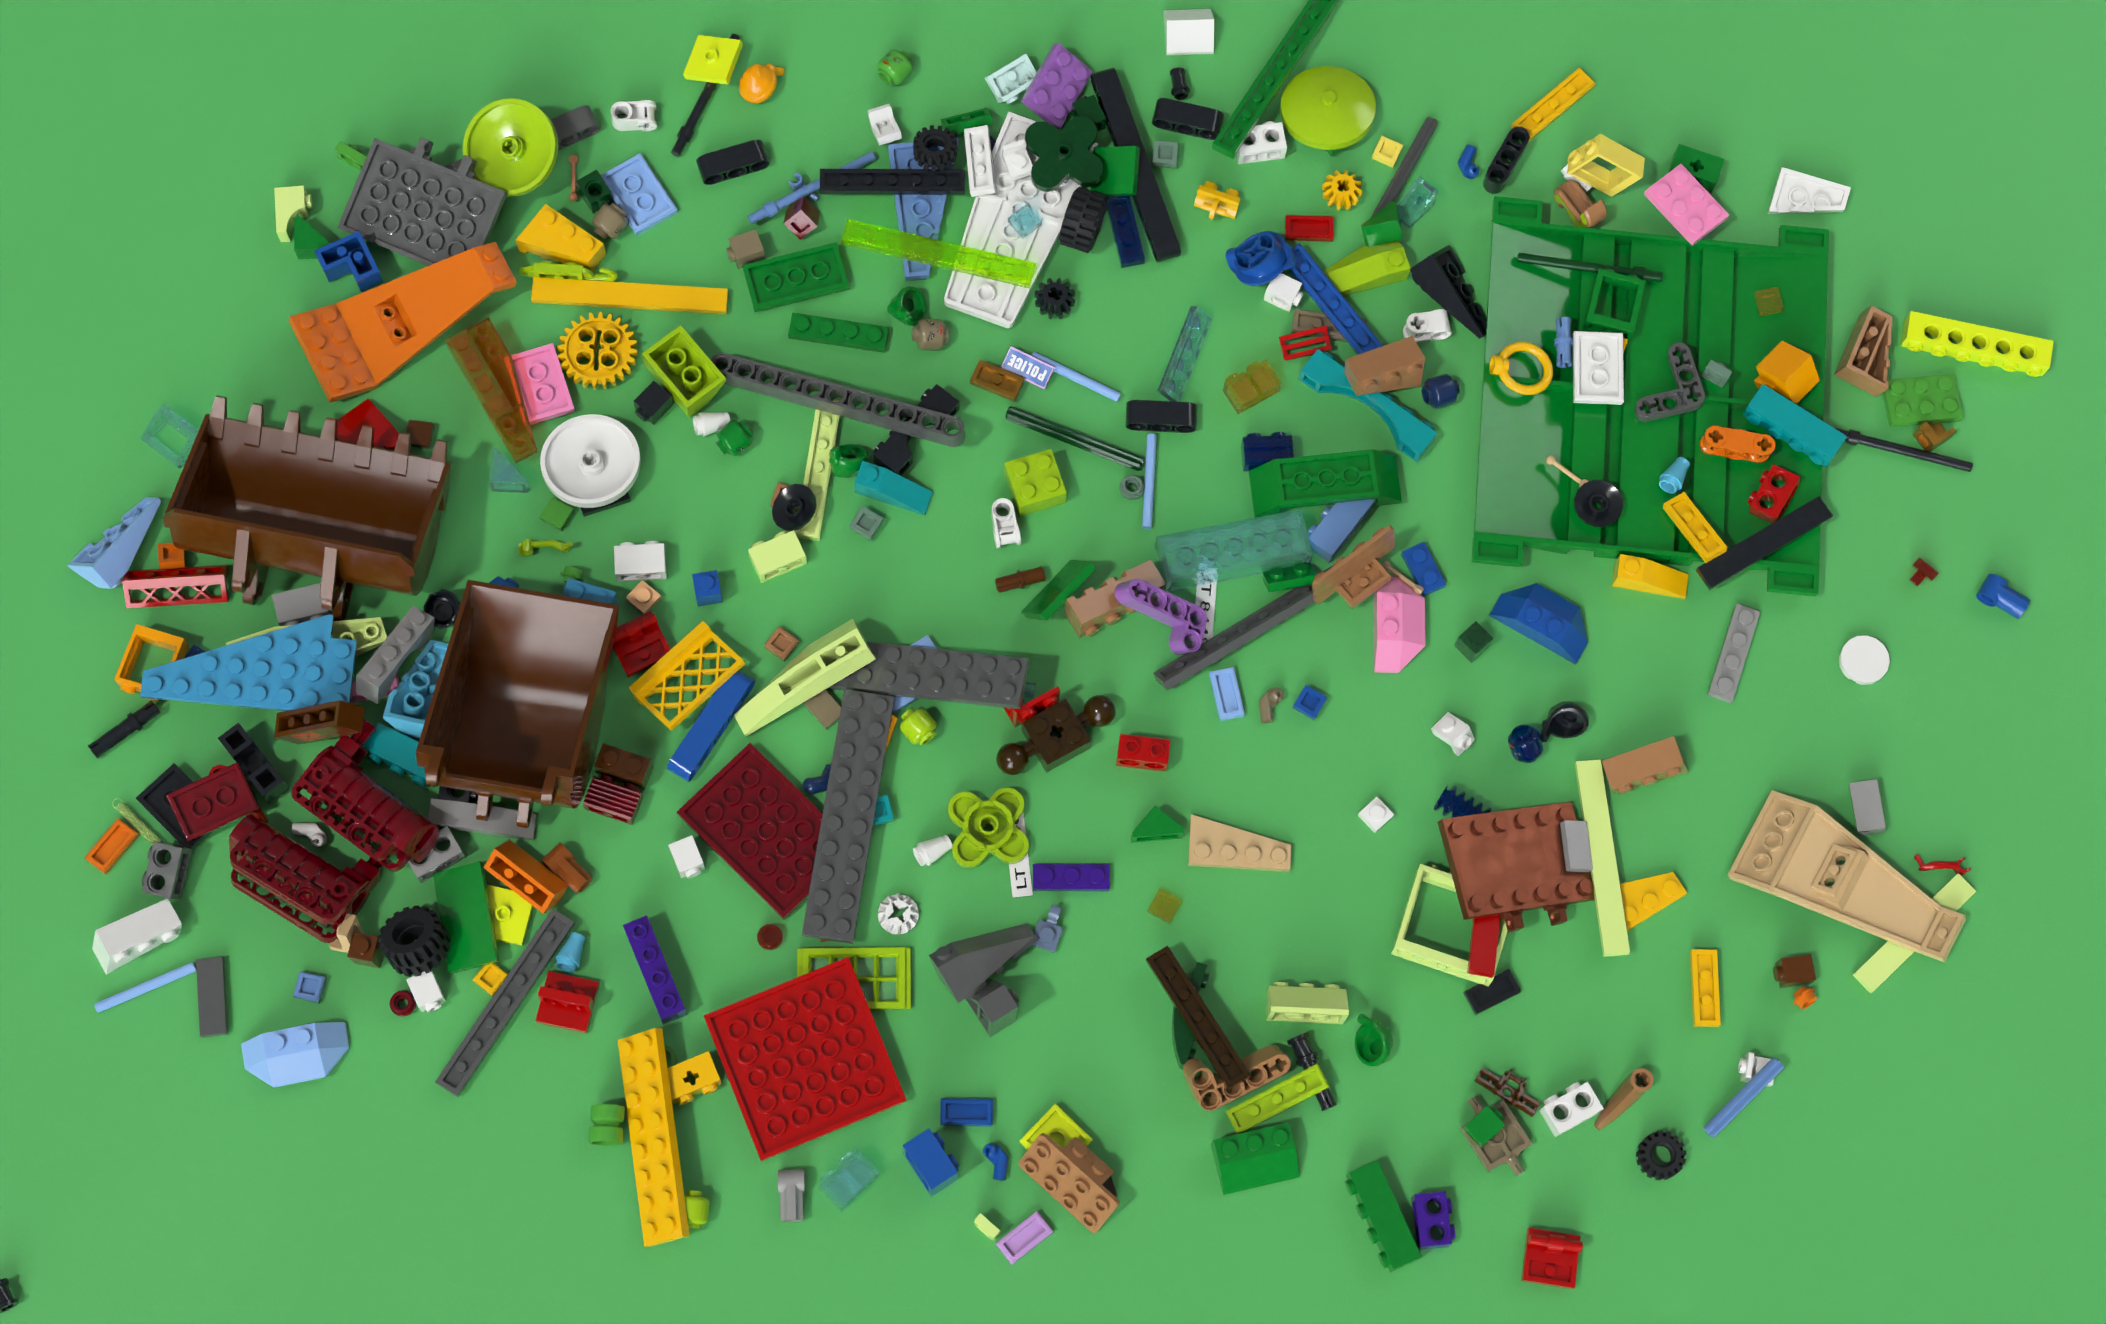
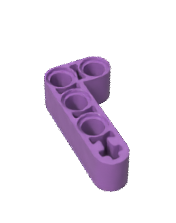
M1141 579L1129 580L1116 586L1115 597L1119 603L1172 627L1169 647L1174 654L1182 655L1197 651L1200 648L1207 623V615L1204 609Z

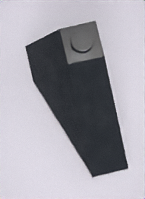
M1450 245L1431 254L1410 269L1412 279L1426 294L1479 339L1486 335V316L1482 307L1478 303H1474L1472 285L1465 283L1462 276L1465 270Z

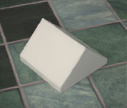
M1211 9L1164 10L1166 55L1214 53V18Z

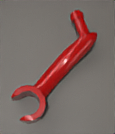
M1919 854L1914 856V859L1920 866L1918 868L1920 871L1953 869L1956 874L1965 875L1971 869V867L1966 870L1961 869L1960 863L1965 858H1960L1956 862L1933 861L1924 864Z

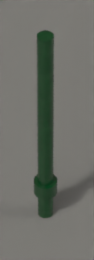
M1518 253L1517 262L1591 273H1597L1599 268H1607L1626 276L1636 275L1642 280L1661 282L1663 277L1662 272L1644 270V267L1634 266L1633 268L1525 253Z

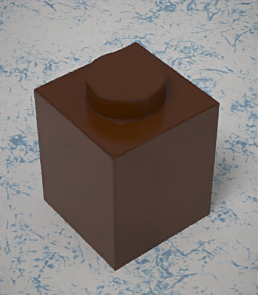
M354 932L347 957L359 965L381 968L384 954L379 947L378 936Z
M1811 954L1781 958L1775 963L1773 968L1775 981H1779L1780 988L1808 985L1816 980Z

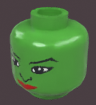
M890 50L878 62V76L887 85H900L913 71L912 64L910 63L912 61L911 57L903 50L901 52Z

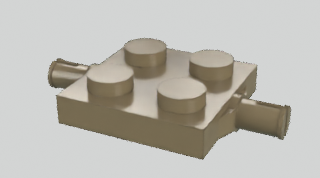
M1477 1096L1467 1101L1475 1112L1474 1117L1484 1109ZM1503 1100L1489 1108L1493 1109L1495 1107L1505 1119L1502 1122L1505 1126L1481 1149L1463 1130L1466 1124L1459 1129L1487 1172H1490L1499 1165L1508 1163L1515 1176H1518L1525 1170L1517 1160V1157L1521 1151L1531 1146L1532 1142Z

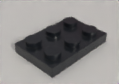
M173 763L140 793L136 799L183 847L194 849L212 832L187 842L166 795L193 783V781Z

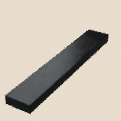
M820 169V194L965 195V169H944L942 171L940 169H936V171H932V169Z
M1820 496L1728 549L1720 556L1699 566L1696 571L1708 589L1711 590L1827 522L1833 515Z

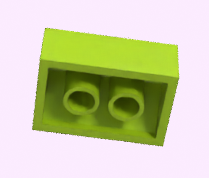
M681 325L642 353L644 366L660 385L672 395L673 400L688 418L709 404L726 382L725 376Z

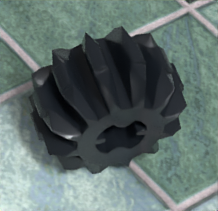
M1049 277L1047 284L1042 282L1039 284V290L1035 291L1034 297L1037 299L1035 300V306L1040 307L1041 315L1048 312L1049 319L1053 318V314H1057L1059 319L1063 317V312L1069 315L1071 312L1070 307L1075 305V299L1073 298L1075 291L1069 289V282L1062 285L1059 277L1053 283Z

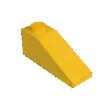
M1620 554L1614 565L1612 586L1685 599L1689 574L1646 558Z

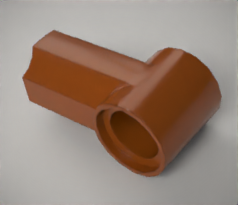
M560 842L541 859L542 863L566 882L576 894L586 889L593 880L583 867L575 861L572 853Z

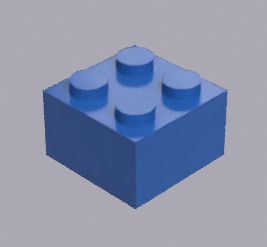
M928 1128L903 1145V1154L932 1197L958 1180L959 1164L952 1154L947 1156L945 1153V1143L938 1132L932 1133L930 1128Z

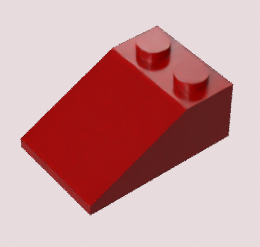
M366 399L337 420V440L357 443L362 426L369 425L374 426V447L394 451L399 433L369 399Z

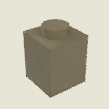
M756 229L728 238L729 248H726L730 262L735 261L738 269L743 268L742 265L765 260L764 249Z

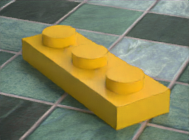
M1685 492L1663 504L1665 512L1705 563L1727 551L1725 543Z
M1692 949L1690 950L1693 1027L1721 1026L1717 950Z

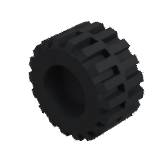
M1078 187L1073 192L1059 234L1061 245L1085 253H1089L1093 249L1104 220L1108 203L1107 195L1082 187Z
M415 905L411 909L409 907L403 908V911H397L392 918H388L385 921L386 926H382L380 929L382 934L378 936V941L380 942L379 947L397 973H404L408 977H411L412 974L415 977L421 976V973L424 971L426 974L431 972L433 967L437 968L440 965L439 962L441 960H445L447 957L446 952L450 951L451 946L449 943L451 938L437 914L426 906L420 908L419 905Z

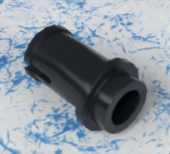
M1181 67L1173 68L1170 71L1173 87L1171 94L1175 99L1182 100L1187 98L1190 92V88L1186 84L1185 70Z

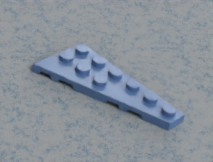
M956 137V140H957V150H958L959 137ZM914 142L888 145L891 169H924V164L920 167L918 161L915 162L913 155ZM931 145L926 149L940 151L944 148L939 145ZM951 162V166L949 168L945 165V169L954 168L953 162ZM894 195L905 281L927 279L930 277L947 195Z

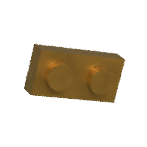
M979 360L970 379L971 385L1013 402L1016 401L1024 383V377Z

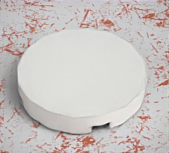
M1867 635L1856 636L1848 640L1842 647L1838 658L1839 666L1844 676L1860 685H1870L1879 681L1888 671L1890 664L1889 653L1884 644L1876 638Z

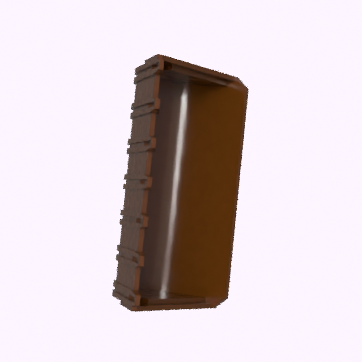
M217 395L215 396L211 413L206 414L165 511L163 516L164 526L170 528L174 546L178 549L234 560L232 590L243 593V603L256 604L258 597L262 596L268 569L272 567L322 577L320 588L322 609L331 610V614L334 615V621H343L347 615L354 584L417 596L421 592L435 554L441 510H446L452 462L447 461V441L437 439L431 458L411 454V434L399 433L395 449L392 451L374 447V426L363 425L357 443L337 440V419L328 417L325 419L321 436L302 433L300 430V412L293 410L288 412L284 429L264 425L263 404L258 403L252 404L246 422L227 418V397Z

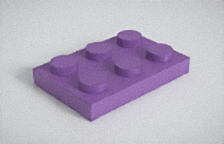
M1055 43L1021 102L1045 122L1060 129L1072 109V103L1079 97L1093 71L1060 43Z

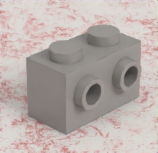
M321 583L272 594L278 624L280 626L296 625L331 614L330 610L322 609V598H320Z

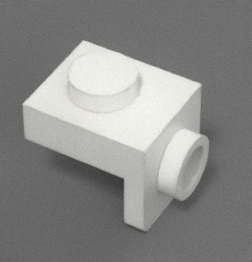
M890 104L868 110L871 130L879 146L902 139L901 131L893 117Z
M1449 712L1431 728L1433 735L1449 744L1457 756H1460L1475 740L1469 725Z

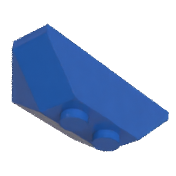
M1537 583L1501 594L1489 614L1490 617L1575 665L1588 644L1580 607Z

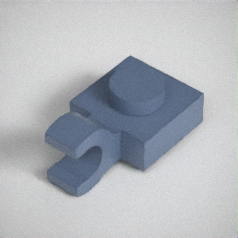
M1052 904L1047 921L1038 920L1034 932L1037 940L1032 946L1055 953L1063 927L1056 925L1062 907Z

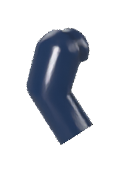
M826 764L821 776L806 778L803 782V789L811 794L827 791L831 765Z

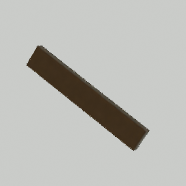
M1166 946L1147 957L1146 962L1226 1088L1230 1090L1250 1078L1249 1071L1170 948Z

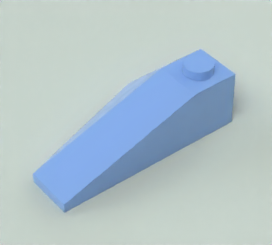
M145 497L122 516L121 524L115 525L111 529L108 527L102 532L105 535L103 539L94 546L90 542L67 566L98 588L111 589L118 586L122 582V577L129 570L161 500L158 497Z

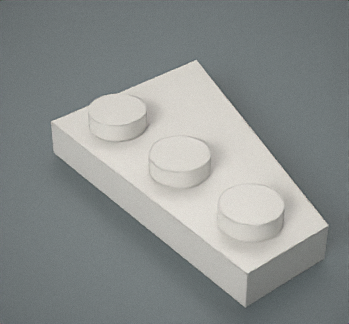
M1782 167L1767 214L1843 212L1851 187Z

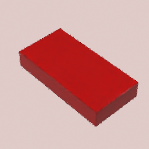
M1285 216V241L1333 242V216Z

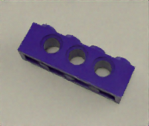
M647 915L624 924V930L663 1025L686 1016V1010Z

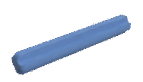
M1772 1058L1704 1126V1131L1710 1137H1716L1784 1069L1783 1064L1778 1059Z

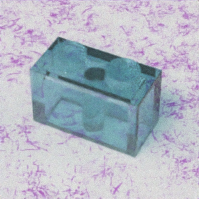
M858 1149L853 1153L848 1151L838 1161L841 1165L834 1172L830 1169L820 1178L822 1183L819 1185V1189L841 1212L879 1176V1171Z

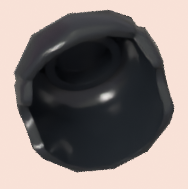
M441 589L428 596L424 604V612L435 617L434 627L439 629L448 628L454 625L461 603L454 593Z

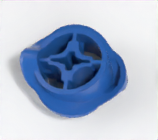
M1264 231L1250 236L1238 247L1228 249L1225 255L1231 271L1236 274L1242 283L1249 286L1266 284L1275 279L1284 270L1292 269L1296 265V258L1292 248L1281 235L1272 231Z

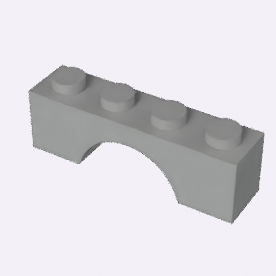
M412 606L357 674L356 693L378 704L392 687L394 678L407 656L414 650L420 651L433 635L435 617Z

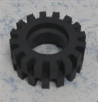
M930 125V130H927L926 127L922 128V132L918 131L916 137L914 136L913 155L915 162L918 161L920 167L924 164V169L926 170L932 167V171H936V167H939L940 171L945 169V165L949 168L951 162L954 163L957 157V140L954 133H950L948 128H945L943 131L942 126L939 125L938 129H934V125ZM931 145H939L944 149L930 151L926 148Z
M1653 1132L1644 1138L1637 1147L1639 1148L1636 1152V1157H1638L1637 1165H1641L1642 1169L1640 1170L1642 1173L1646 1172L1648 1174L1647 1177H1654L1655 1180L1659 1181L1661 1179L1667 1180L1680 1172L1686 1162V1159H1684L1686 1150L1683 1151L1682 1148L1684 1146L1683 1142L1679 1143V1138L1676 1135L1671 1136V1132ZM1663 1146L1668 1149L1671 1158L1667 1165H1658L1653 1161L1652 1150L1654 1147Z

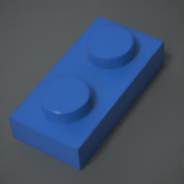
M1424 542L1402 551L1401 556L1415 583L1424 588L1422 592L1423 597L1445 588L1446 583Z

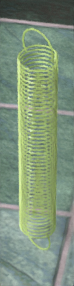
M121 800V807L123 806L124 808L122 810L115 809L119 813L121 812L122 816L126 820L128 819L129 823L133 827L135 826L136 830L140 834L142 833L143 837L147 841L149 840L152 846L151 837L156 842H160L159 837L153 835V831L150 828H146V824L142 820L139 821L137 819L139 817L135 813L132 814V810L128 806L125 807L124 805L126 804ZM144 830H146L149 833V835L151 834L152 836L150 838H147V834L145 835L143 833Z

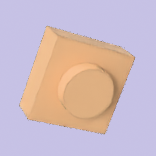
M643 580L626 597V601L642 614L649 612L662 599L661 595Z

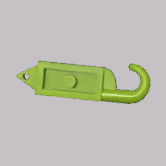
M542 261L541 263H534L532 266L521 267L519 270V274L532 278L614 282L617 279V273L612 269L600 268L599 271L606 274H597L587 268H583V265L574 262L555 264L552 261Z

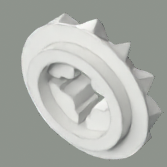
M899 893L887 896L880 903L878 909L880 925L887 932L897 935L905 934L912 930L919 917L916 903L909 896ZM893 905L899 910L906 909L903 913L904 923L898 917L890 918L894 914Z

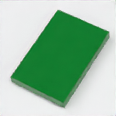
M1070 560L1021 613L1029 619L1047 621L1066 599L1095 571L1096 567L1088 561Z

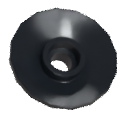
M1592 480L1584 483L1577 490L1574 498V509L1578 517L1586 524L1594 527H1606L1613 524L1620 517L1623 509V498L1619 490L1611 483L1603 480ZM1593 504H1599L1601 506V509L1596 510L1593 507Z
M793 484L786 487L778 494L773 503L772 516L774 522L785 531H795L803 528L810 522L815 513L816 497L812 490L803 484Z

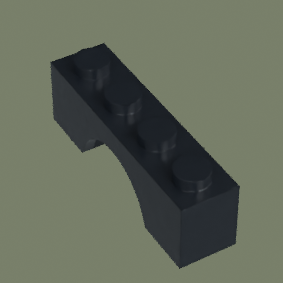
M936 384L932 390L928 388L923 393L920 399L921 402L917 405L955 416L959 411L960 401ZM905 417L904 421H909L912 417ZM929 423V424L926 425V426H930V425H934V426H935L934 423ZM891 430L885 443L883 441L880 442L874 449V464L902 476L913 463L912 453L908 447L911 436Z

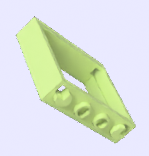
M1420 864L1414 876L1391 955L1489 987L1494 976L1490 978L1467 973L1468 961L1404 940L1422 881L1456 892L1451 872L1441 871L1435 865L1430 867ZM1501 918L1495 972L1508 931L1505 919Z

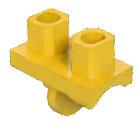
M1206 181L1204 185H1199L1194 202L1195 207L1209 211V219L1214 220L1216 214L1235 219L1241 199L1239 198V191L1231 188L1227 189L1226 193L1218 191L1216 183Z

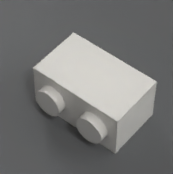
M647 541L645 544L635 545L632 542H624L620 546H614V565L617 582L667 579L664 543Z

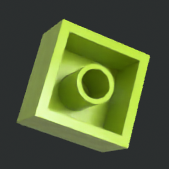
M1052 449L1004 463V475L1019 517L1066 503L1067 492Z

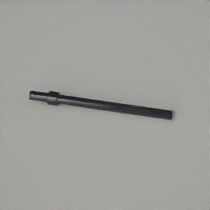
M731 34L729 39L740 40V37L736 34ZM706 83L685 126H681L677 134L678 139L671 151L674 156L680 157L686 143L691 141L694 135L693 129L717 83Z
M1835 428L1847 436L1845 439L1847 444L1855 446L1861 444L1971 472L1973 467L1972 462L1860 434V431L1852 429L1846 431Z

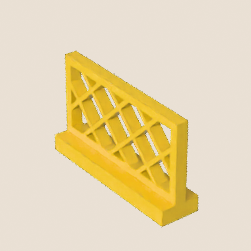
M702 621L629 687V690L638 703L643 704L672 731L742 668L745 662ZM714 641L718 645L717 653H704L705 647L710 642ZM721 658H732L736 661L729 668H721ZM704 659H717L716 669H703ZM691 660H699V669L686 670V664ZM698 675L697 685L685 686V676ZM703 675H715V681L711 685H702ZM681 676L680 686L667 687L668 680L672 677ZM697 691V696L692 702H683L684 692ZM679 692V702L666 703L667 693ZM662 693L661 703L651 704L647 701L653 694ZM678 708V715L671 721L665 718L666 709Z

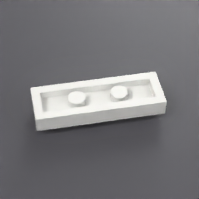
M988 125L964 129L970 194L974 197L995 193Z

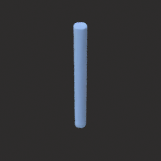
M1033 352V357L1056 367L1055 373L1116 402L1120 399V392L1039 353Z
M1152 433L1147 434L1143 529H1152L1157 435Z
M193 962L94 1003L95 1009L100 1013L196 972L195 964Z

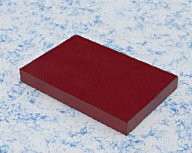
M239 762L166 795L187 842L260 809Z

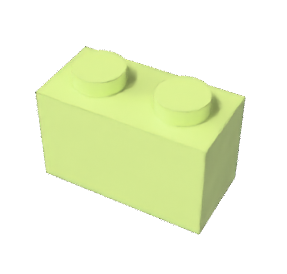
M794 530L790 532L782 531L776 534L774 539L767 542L764 540L756 542L748 549L749 558L761 583L807 564L806 555Z

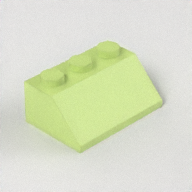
M1274 982L1273 986H1269L1267 989L1266 1021L1343 1024L1349 1015L1346 989H1340L1339 985L1328 984L1324 985V988H1314V984L1301 983L1299 987H1290L1286 982Z

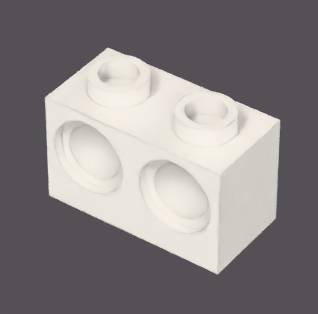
M1268 121L1262 125H1256L1246 139L1253 144H1243L1236 154L1238 164L1284 159L1287 145L1282 122ZM1272 137L1276 139V141L1270 142L1266 138Z
M1576 1082L1565 1089L1567 1094L1561 1097L1555 1094L1543 1101L1545 1106L1539 1111L1555 1137L1595 1116L1604 1109L1588 1082L1583 1085ZM1577 1095H1581L1586 1099V1107L1577 1105L1575 1101ZM1554 1108H1561L1564 1111L1565 1118L1563 1120L1557 1119L1554 1116Z

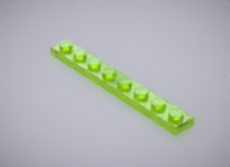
M847 219L841 240L843 245L1029 289L1036 263L852 219Z

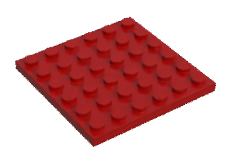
M849 957L704 1015L761 1162L907 1102Z

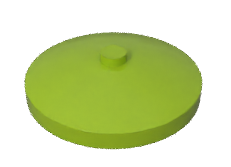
M1334 66L1314 67L1296 75L1285 87L1280 105L1281 119L1287 131L1302 144L1321 150L1342 149L1360 141L1371 129L1376 112L1375 97L1369 85L1357 74Z
M501 99L486 105L473 117L464 135L463 156L466 155L477 161L473 171L476 174L475 180L508 193L507 197L520 196L535 190L549 177L557 160L558 137L552 121L540 108L521 99Z

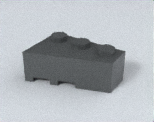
M988 978L985 980L987 985L966 998V1001L991 1037L1016 1021L1019 999L1012 989L1007 990L1004 984Z

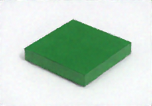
M1095 147L1093 154L1101 160L1103 174L1101 180L1091 186V191L1107 196L1137 195L1140 147Z

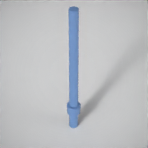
M871 151L838 169H859L875 161L876 158ZM820 178L775 202L771 200L763 204V208L747 216L749 222L753 224L767 216L770 218L778 214V210L798 201L803 196L805 197L819 190Z

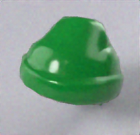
M905 287L891 300L887 306V312L905 325H917L918 321L923 319L926 313L925 297L918 288Z
M855 444L839 445L833 447L829 452V463L832 473L841 478L851 477L860 469L862 461L867 462L868 460L867 450Z
M1360 1014L1357 1021L1362 1025L1359 1027L1355 1037L1356 1053L1363 1064L1379 1066L1388 1058L1393 1046L1391 1029L1380 1024L1378 1019Z

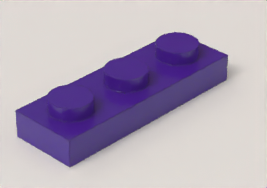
M1033 864V891H1109L1110 889L1109 864Z

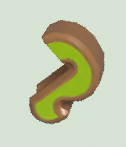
M1570 179L1554 190V200L1559 207L1565 208L1568 217L1576 227L1593 228L1606 218L1607 209L1603 200L1601 199L1593 204L1577 181Z

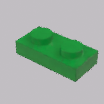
M984 108L941 119L943 130L948 128L950 133L953 132L955 136H960L964 134V129L992 125L993 121L988 109Z
M1298 563L1291 567L1273 568L1270 571L1262 572L1263 582L1270 593L1310 585L1313 583L1316 573L1311 563Z

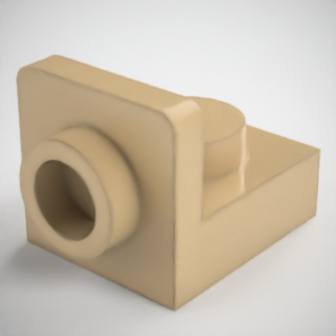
M346 914L343 922L338 925L337 939L329 944L331 950L348 953L353 933H363L356 915Z

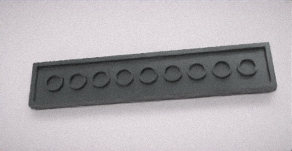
M844 689L802 936L853 944L894 705L893 696Z

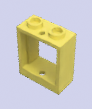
M1599 134L1569 153L1567 173L1612 197L1643 178L1645 158L1610 138ZM1599 156L1617 167L1609 171L1592 160Z

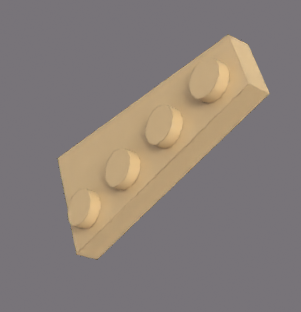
M1191 814L1188 866L1290 871V844Z

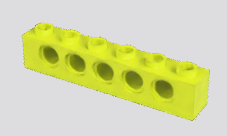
M1910 311L1904 320L1900 346L1914 352H1930L1938 357L1949 356L1961 362L1973 361L1985 367L1997 366L2005 371L2025 372L2029 376L2038 377L2043 376L2050 368L2054 341ZM1925 333L1931 334L1933 339L1928 338ZM1949 338H1953L1957 344L1950 342ZM1972 343L1978 344L1981 349L1975 348ZM1996 348L2002 349L2004 354L1999 353ZM2020 353H2024L2028 359L2023 358Z

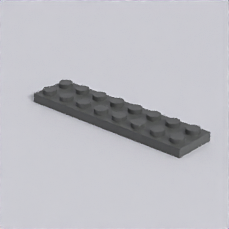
M867 642L876 659L829 687V689L837 690L848 689L874 694L1021 709L1031 662L1028 658Z

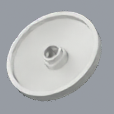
M589 414L571 418L552 431L543 445L540 465L546 485L557 498L573 506L595 508L613 503L630 490L638 477L641 457L637 441L625 425L608 416Z

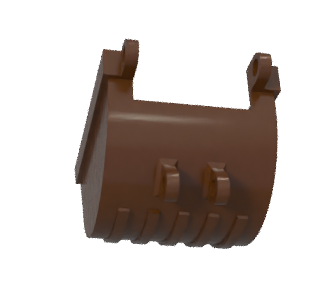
M468 580L416 749L417 766L424 767L426 785L475 792L478 794L476 819L481 821L489 820L493 795L516 799L519 802L517 827L528 828L530 825L534 802L576 809L584 796L597 750L605 703L609 658L617 632L619 605Z

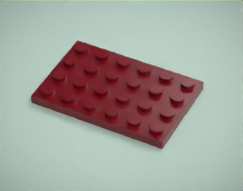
M749 743L677 811V815L785 920L809 895L823 814Z

